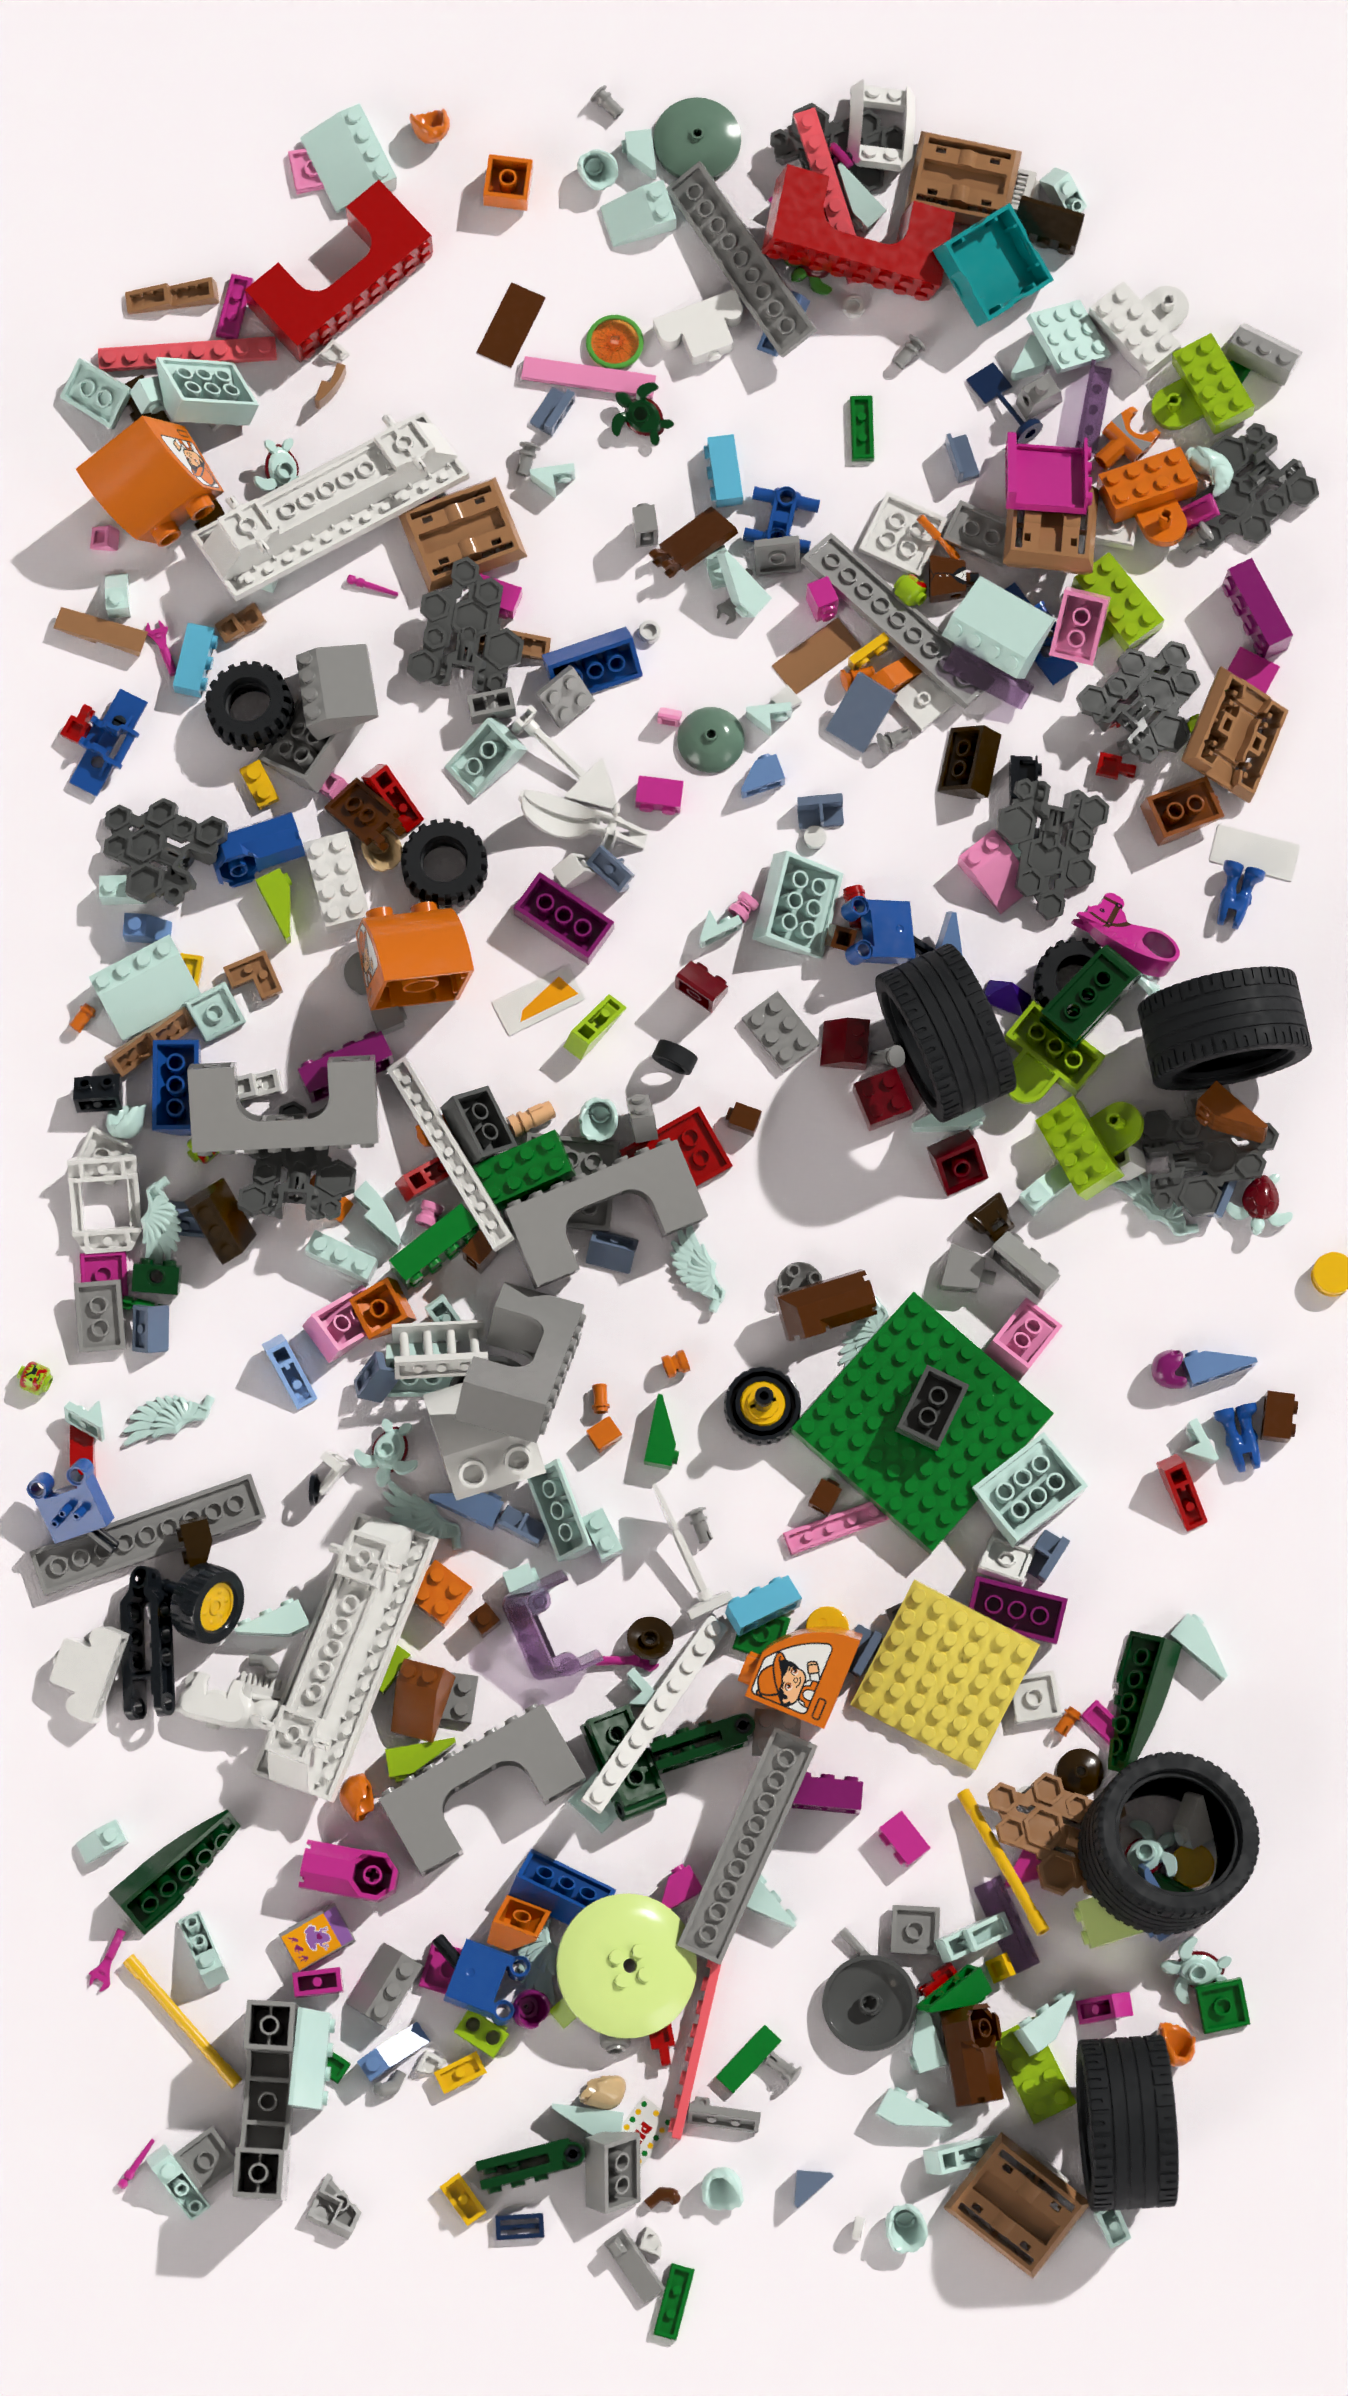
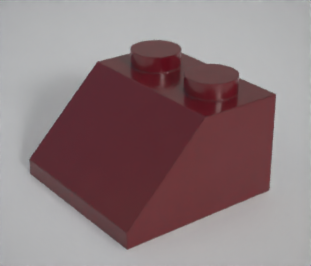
M690 961L675 976V988L711 1013H713L728 993L727 982L718 975L715 977L708 972V968L700 962L694 963Z
M847 1017L824 1021L820 1066L866 1070L870 1019Z
M968 1129L926 1147L931 1164L947 1196L989 1178L978 1142Z

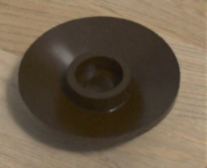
M640 1618L628 1629L627 1644L630 1650L642 1659H659L665 1656L673 1646V1631L660 1618ZM652 1640L654 1643L648 1644L646 1641Z
M1078 1748L1070 1750L1062 1756L1057 1766V1776L1061 1778L1064 1790L1088 1795L1094 1792L1102 1783L1104 1769L1101 1760L1095 1753L1087 1749ZM1078 1767H1083L1085 1769L1084 1775H1079L1077 1773Z

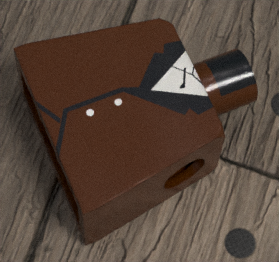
M930 555L929 603L964 598L966 586H973L979 578V572H966V561Z

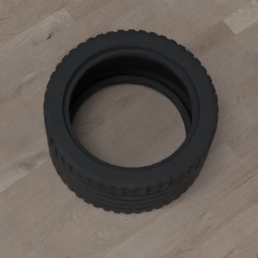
M945 944L876 976V993L892 1040L895 1045L903 1048L906 1071L923 1102L939 1122H947L1015 1090L1016 1074L1000 1025L976 976L956 947L952 944Z
M1260 966L1241 968L1196 977L1151 994L1143 999L1137 1008L1153 1084L1160 1089L1171 1091L1199 1090L1210 1088L1215 1081H1218L1221 1085L1244 1082L1295 1065L1309 1056L1312 1051L1295 972L1284 967Z
M1160 1752L1154 1755H1147L1144 1758L1141 1757L1135 1762L1128 1764L1096 1797L1085 1813L1084 1820L1080 1826L1078 1860H1080V1869L1083 1871L1082 1876L1087 1882L1088 1889L1092 1891L1093 1897L1097 1898L1098 1903L1106 1909V1912L1115 1916L1116 1920H1121L1123 1924L1128 1927L1132 1926L1133 1929L1138 1931L1143 1930L1145 1933L1153 1932V1934L1157 1935L1161 1933L1171 1935L1172 1933L1180 1934L1183 1931L1188 1932L1193 1928L1200 1927L1218 1914L1244 1888V1885L1249 1881L1255 1869L1254 1866L1259 1855L1258 1845L1260 1844V1837H1258L1257 1817L1254 1816L1255 1811L1253 1806L1250 1805L1249 1798L1245 1796L1244 1790L1238 1786L1237 1781L1233 1780L1227 1772L1222 1771L1221 1767L1213 1765V1762L1209 1760L1205 1761L1202 1757H1194L1193 1754ZM1187 1791L1204 1795L1216 1846V1870L1209 1886L1191 1892H1173L1151 1884L1131 1866L1121 1846L1119 1835L1120 1816L1124 1805L1136 1798L1165 1796L1182 1802L1184 1794Z
M1147 2035L1143 2037L1130 2036L1128 2038L1115 2037L1114 2039L1079 2040L1076 2050L1077 2117L1082 2171L1090 2210L1096 2212L1110 2211L1111 2209L1115 2211L1174 2207L1177 2204L1179 2190L1178 2130L1172 2071L1164 2037L1162 2035Z

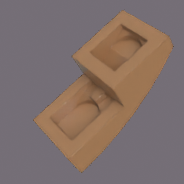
M337 363L331 381L321 380L315 397L317 409L324 407L340 389L347 374L346 365Z
M252 603L237 614L231 613L214 625L224 642L228 644L266 624L267 621L257 604Z

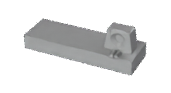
M695 2096L694 2102L689 2105L687 2123L758 2133L761 2112L710 2105V2098Z
M625 2228L604 2242V2245L643 2303H646L665 2289Z

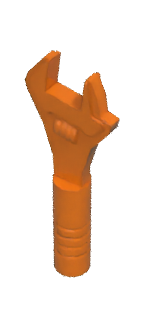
M924 514L917 518V521L934 540H938L950 558L959 559L961 557L955 548L941 537L942 534Z

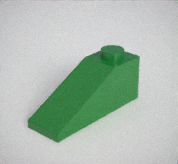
M658 1393L644 1465L671 1470L672 1464L677 1465L680 1451L675 1450L676 1442L662 1394Z
M967 1964L919 2002L916 2007L918 2010L932 2013L975 2005L983 2002L986 1996L993 1990L981 1967Z

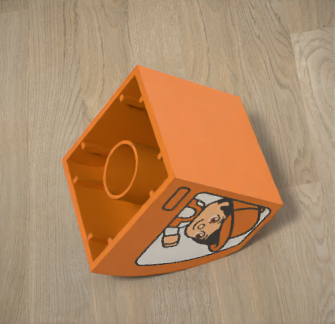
M143 415L76 468L77 473L92 495L127 533L136 540L155 543L159 547L167 546L176 541L181 536L179 527L190 518L193 521H197L209 515L215 509L212 501L224 492L185 426Z
M428 901L411 906V913L393 914L391 907H377L366 912V918H362L356 931V939L370 1011L396 1006L405 1007L460 999L474 972V966L464 928L458 915L452 908L438 909L436 902Z
M831 1626L810 1627L788 1633L770 1643L761 1655L750 1651L737 1681L749 1685L745 1694L746 1697L824 1729L863 1634Z

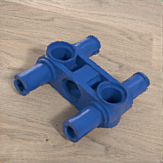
M755 486L752 500L771 503L773 507L768 529L760 531L745 527L743 541L754 543V540L792 536L790 533L795 511L800 509L818 513L820 500L801 496V493L789 486L777 487L774 490ZM785 496L790 497L792 501L785 503L781 501V498ZM799 539L800 553H808L811 541Z

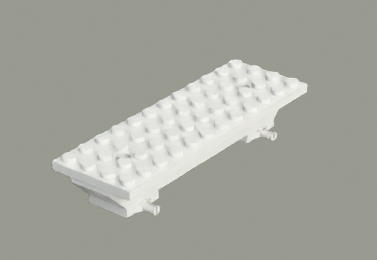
M422 412L400 422H394L390 414H386V416L382 417V421L387 426L383 432L260 498H255L248 503L238 504L234 496L227 497L225 501L231 510L217 518L216 521L191 534L193 540L234 600L238 601L469 479V473L458 459L457 454L426 413Z
M356 1511L343 1545L330 1543L331 1547L328 1548V1551L338 1554V1558L280 1699L284 1705H281L278 1714L272 1722L263 1718L259 1719L264 1724L258 1722V1728L268 1730L252 1769V1774L329 1802H335L439 1541L438 1538Z

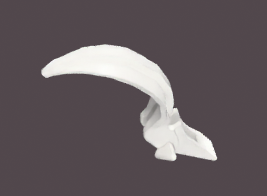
M529 789L520 791L518 800L523 814L531 824L549 835L569 840L582 838L587 834H595L603 837L601 845L609 850L613 849L616 841L641 849L645 847L649 831L618 816L620 814L619 803L614 805L611 814L597 809L593 810L580 803L552 794ZM600 820L604 824H608L607 827L599 826ZM616 826L630 830L629 837L619 833V830H616Z

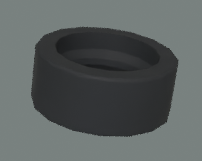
M663 1039L659 1040L652 1054V1058L657 1063L683 1075H690L698 1060L697 1056L687 1048Z

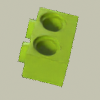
M467 2010L454 2030L455 2034L495 2059L510 2036L506 2032L507 2026L492 2023L485 2016ZM471 2018H476L480 2021V2027L476 2031H469L466 2027L467 2021ZM492 2031L500 2035L499 2042L494 2045L486 2041L487 2034Z

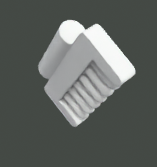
M1019 169V175L1017 176L1019 180H1016L1018 185H1015L1017 190L1013 192L1016 195L1012 197L1015 200L1011 202L1015 212L1018 210L1022 195L1038 200L1042 185L1039 180H1036L1037 172Z
M243 1671L240 1681L251 1684L253 1674L249 1673L247 1677V1672ZM255 1674L252 1681L254 1685L252 1701L280 1700L287 1685V1680H283L281 1685V1679H277L274 1689L276 1679H271L268 1688L270 1678L266 1677L262 1687L264 1676L261 1675L258 1681V1674Z

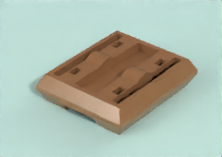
M921 131L903 212L906 211L913 201H918L956 212L954 223L974 225L993 211L1009 203L1011 204L1022 151ZM943 149L946 151V154L936 152V150ZM990 160H997L1000 162V165L990 163ZM928 191H936L937 195L928 194ZM916 196H923V201L917 200ZM929 198H933V203L928 202ZM939 200L948 201L947 206L938 204ZM982 201L991 203L990 206H985L981 204ZM968 206L977 207V212L968 211ZM983 209H987V214L982 213Z
M496 477L427 501L398 516L429 593L452 585L453 581L451 579L452 569L435 576L433 571L437 570L439 573L443 571L442 567L447 566V569L453 567L454 561L469 557L480 566L479 574L527 557ZM484 497V502L476 505L475 500ZM431 517L432 521L423 523V519ZM498 539L499 544L493 546L491 542ZM511 543L512 548L482 559L483 552L490 551L491 554L496 551L495 548L499 547L502 550L505 549V544ZM442 559H448L447 563L442 565L439 563Z
M1092 486L1091 491L1089 490V492L1093 493L1092 505L1087 506L1085 530L1080 529L1081 514L1025 510L1023 523H1018V510L1007 509L1003 564L1008 567L1039 568L1080 575L1093 573L1099 490ZM1017 528L1022 529V548L1015 547ZM1079 535L1085 536L1083 554H1078Z
M1220 666L1181 761L1242 800L1250 803L1256 793L1289 710L1255 686ZM1247 758H1251L1250 763L1246 762Z
M1001 2132L943 2208L1033 2279L1089 2205L1087 2198ZM1001 2150L1006 2151L1023 2166H1026L1035 2173L1036 2176L1032 2177L1029 2173L1024 2175L999 2155ZM1006 2164H1008L1010 2166L1009 2170L1011 2171V2173H1008L1006 2170H1004L1002 2166H1006ZM1040 2179L1075 2206L1074 2209L1070 2211L1044 2190L1045 2186L1039 2182ZM961 2202L994 2228V2231L983 2224L977 2217L970 2216L969 2211L960 2205ZM1056 2202L1059 2211L1051 2207L1050 2204ZM978 2204L981 2212H977L971 2206ZM1000 2233L1032 2257L1034 2261L1032 2262L1022 2253L1018 2254L1016 2248L1007 2243L998 2234ZM1025 2241L1028 2244V2251L1019 2244Z

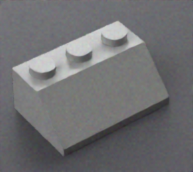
M1243 323L1239 326L1231 340L1225 356L1285 386L1303 351Z
M1007 1231L992 1245L988 1256L1042 1300L1060 1279L1059 1269L1050 1262L1048 1264L1041 1259V1254L1032 1247L1029 1249L1023 1244L1024 1240L1018 1234H1011Z
M384 1942L346 2004L387 2029L424 1969V1966Z
M601 2132L585 2138L586 2207L607 2214L641 2202L640 2133Z

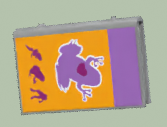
M335 1902L324 1908L322 1907L321 1910L295 1925L289 1926L288 1929L278 1934L299 1972L305 1971L356 1941Z

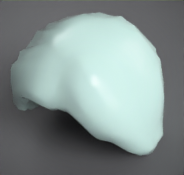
M592 149L579 157L577 171L589 187L593 190L603 191L615 183L618 177V163L610 153L601 149Z
M593 1097L584 1103L580 1109L578 1119L581 1136L589 1141L603 1142L614 1135L618 1127V1114L613 1102L609 1099Z
M125 1105L123 1110L109 1111L106 1120L109 1134L120 1139H131L139 1134L144 1125L147 1105Z
M716 2167L704 2176L701 2186L702 2200L709 2209L719 2211L722 2209L733 2210L742 2206L744 2201L743 2187L740 2177L733 2169Z
M912 2204L896 2205L887 2214L885 2220L886 2236L893 2251L901 2254L914 2253L925 2245L928 2237L927 2224L918 2208Z

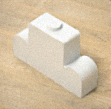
M733 289L653 318V329L659 344L666 350H674L680 345V342H683L693 365L708 360L710 362L716 361L722 355L733 351V338L728 327H736L742 322L743 306L738 294Z
M105 1626L97 1627L91 1631L89 1636L90 1643L78 1638L63 1639L60 1650L56 1652L53 1658L54 1667L49 1680L51 1683L74 1691V1694L66 1701V1709L70 1715L88 1723H99L124 1653L129 1633L114 1627Z

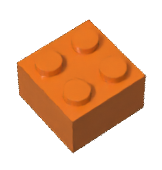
M489 154L483 192L484 206L527 211L533 175V159Z
M435 1559L425 1573L413 1605L445 1628L471 1595L473 1587Z

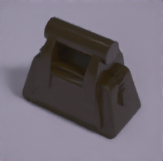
M1000 1192L996 1193L965 1219L967 1225L980 1234H986L993 1243L1015 1227L1014 1223L1008 1218L1009 1210ZM1001 1221L1003 1225L996 1231H993L992 1227Z

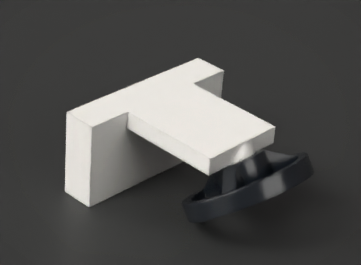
M325 1451L320 1457L321 1460L332 1468L324 1480L321 1482L317 1473H312L310 1476L309 1503L311 1506H317L319 1497L327 1495L343 1473H346L352 1466L335 1451Z

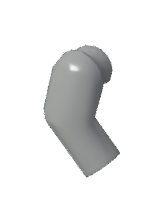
M249 1654V1666L263 1667L266 1670L265 1676L267 1678L274 1679L278 1676L279 1665L270 1656Z
M396 2069L391 2081L375 2083L373 2087L374 2093L382 2098L397 2094L407 2074Z

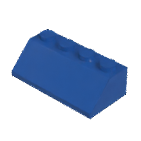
M626 626L541 655L549 681L567 666L571 665L591 694L643 676L633 637Z
M153 1040L152 1131L176 1136H191L187 1069L190 1064L201 1063V1045L199 1040Z
M531 1848L516 1875L508 1895L550 1910L551 1917L569 1925L571 1920L583 1908L596 1900L614 1895L617 1889Z

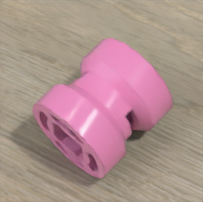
M742 891L738 895L736 903H732L729 906L728 911L733 917L739 915L742 923H746L750 917L749 914L759 907V903L751 895Z
M422 1200L420 1205L422 1211L416 1215L414 1222L429 1229L437 1222V1217L442 1215L444 1207L429 1200Z

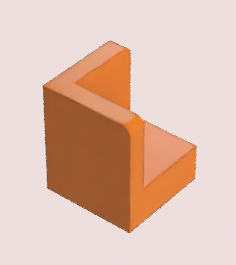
M607 1416L586 1430V1435L598 1453H601L622 1439V1433L610 1416Z

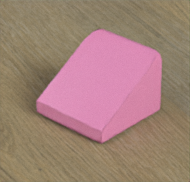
M111 525L92 527L90 549L118 551L120 531Z
M661 707L658 712L657 723L680 727L682 711Z
M331 773L319 792L332 800L348 783L343 777Z

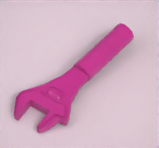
M158 620L160 628L151 630L149 623H147L145 629L148 632L147 636L158 645L169 675L175 676L177 668L166 643L168 626L164 627L163 623Z
M635 1654L631 1656H595L596 1666L633 1665L648 1672H652L659 1667V1664L650 1665L649 1660L642 1659Z
M119 1928L116 1930L104 1960L97 1968L89 1972V1975H91L90 1986H92L96 1978L104 1983L99 1990L100 1992L110 1986L111 1964L126 1931Z

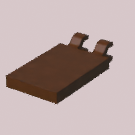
M711 506L660 543V549L655 548L651 550L649 556L654 559L652 563L656 567L662 566L666 570L664 572L665 575L672 578L681 569L685 572L737 535L738 531L731 522Z
M357 777L324 806L329 815L366 846L373 842L382 852L390 847L385 842V837L381 835L387 827H390L399 837L406 832V829L401 826L402 823L397 819L400 816L398 811Z

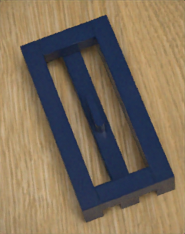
M543 2213L495 2216L496 2240L545 2238ZM539 2218V2223L515 2225L500 2224V2221L502 2220ZM539 2228V2233L501 2235V2230Z

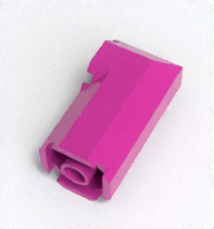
M307 1840V1845L310 1846V1849L305 1848L300 1870V1876L304 1882L299 1881V1888L376 1903L396 1893L400 1873L387 1853Z

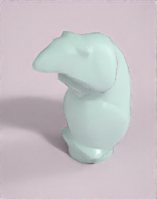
M1199 445L1195 448L1190 447L1186 451L1185 457L1190 467L1201 474H1208L1210 476L1211 484L1215 485L1212 492L1213 497H1217L1229 489L1234 471L1230 462L1223 454Z

